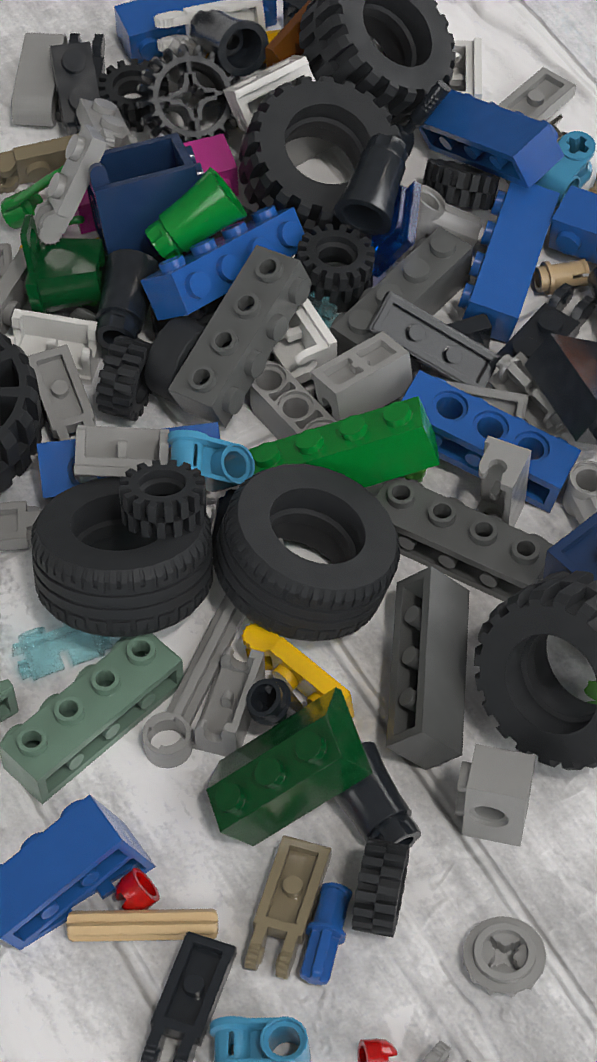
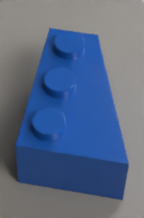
M89 794L83 800H77L68 805L55 823L45 831L35 833L27 838L19 852L4 864H0V939L21 950L67 922L68 913L73 911L71 908L93 894L98 893L102 900L113 894L116 889L112 883L126 875L133 868H138L147 873L156 866L126 824Z

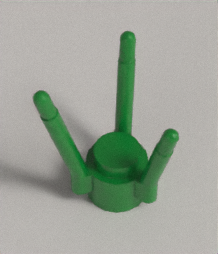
M63 166L44 176L27 189L2 200V216L11 228H22L25 215H35L34 211L37 204L44 202L39 192L49 186L53 175L57 172L60 173ZM81 215L74 216L68 226L82 224L85 218Z

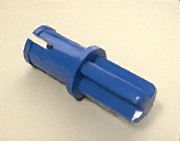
M333 882L322 884L314 920L307 924L306 934L309 939L300 969V977L311 985H326L330 981L338 946L343 944L346 939L343 926L353 892L342 884Z

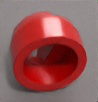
M133 868L123 876L116 885L115 890L117 901L126 899L121 906L123 910H147L160 899L159 892L154 883L138 868Z
M363 1039L358 1044V1062H389L388 1057L398 1055L394 1045L385 1039Z

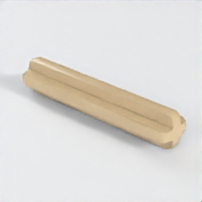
M215 909L71 911L68 913L66 929L68 939L72 942L184 940L188 931L215 939L218 935V914Z

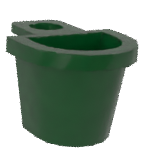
M25 215L20 238L28 269L25 286L32 311L53 315L54 311L100 301L104 281V261L106 258L103 239L60 238V242L57 241L55 244L45 245L38 237L33 215Z

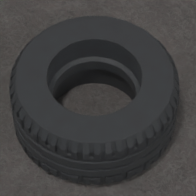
M283 464L252 475V477L241 483L234 492L213 545V566L219 584L232 604L250 621L269 632L289 639L324 641L352 634L372 619L397 571L401 552L398 534L388 512L379 500L361 484L341 473L324 467L307 464ZM279 538L311 546L325 555L332 564L318 563L302 558L284 546Z
M114 476L75 485L55 496L40 512L31 530L35 589L42 605L55 618L73 629L107 637H132L155 633L171 627L190 616L204 601L212 587L213 545L210 518L206 513L201 526L196 525V530L191 533L183 529L181 537L174 538L172 533H166V539H157V533H152L149 538L141 536V530L134 534L129 531V525L124 526L122 523L119 496V481L121 477Z

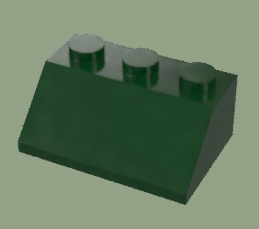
M335 687L219 761L206 791L220 833L255 846L373 774L342 690Z

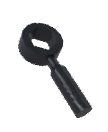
M441 80L436 82L410 114L409 121L404 127L395 123L390 125H396L399 128L401 140L406 144L407 158L414 146L413 131L425 123L451 91L450 87Z

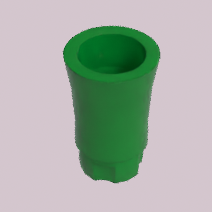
M209 167L185 194L159 214V219L145 229V233L157 252L167 260L181 255L184 251L189 253L191 246L208 239L223 228L247 217V214L227 183L213 168Z

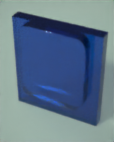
M414 181L408 188L403 185L399 186L390 231L383 235H372L371 246H374L375 250L372 276L379 278L415 244L421 183Z

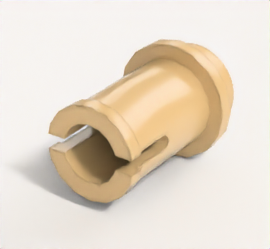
M585 259L552 265L549 261H544L539 267L535 268L533 274L534 286L537 292H544L546 295H552L563 283L573 287L588 286V276L583 277V274L590 273Z

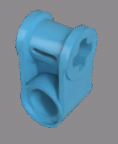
M572 131L561 137L558 144L564 157L535 183L560 193L556 204L557 208L571 185L582 188L592 176L590 160L595 154L596 143L593 137L582 131Z
M175 430L168 433L167 442L172 445L170 460H177V466L186 462L191 464V470L198 468L201 471V476L205 477L206 490L209 492H218L241 485V483L254 474L255 464L253 456L241 444L209 437L205 433L194 430Z
M227 1016L210 1022L209 1034L215 1038L214 1062H311L307 1031L303 1024L295 1018L286 1016L274 1018ZM281 1043H294L299 1047L296 1052L289 1056H279L273 1053L274 1049ZM234 1045V1054L232 1056V1046Z

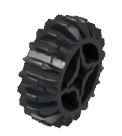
M181 44L178 47V58L173 50L167 48L163 51L164 61L154 56L149 62L154 71L144 69L140 74V77L148 84H139L135 92L140 96L147 97V99L137 101L135 108L136 110H148L149 114L140 119V123L142 126L153 122L155 128L149 133L151 139L156 138L160 133L164 136L178 133L182 142L185 143L224 134L227 141L230 135L226 128L235 130L238 128V124L232 116L233 112L223 90L240 80L239 75L227 77L224 68L214 63L216 60L214 52H211L207 58L203 57L204 50L202 45H196L192 55H190L187 45ZM179 70L178 90L168 93L167 96L159 97L162 79L167 74ZM192 70L207 76L216 88L202 86L198 82L196 72H192ZM187 91L191 92L192 96L195 95L199 100L192 108L187 107L188 103L184 104L182 100H179ZM214 103H220L219 115L214 125L201 130L202 109L210 107ZM162 109L165 112L172 111L179 114L183 120L184 127H187L188 130L179 128L169 121Z

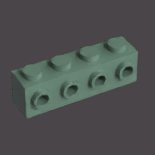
M153 633L121 637L113 645L111 651L99 662L86 666L77 675L75 681L60 694H53L48 697L40 706L39 711L23 724L13 726L7 731L0 742V755L4 769L43 805L177 691L184 677L182 659Z

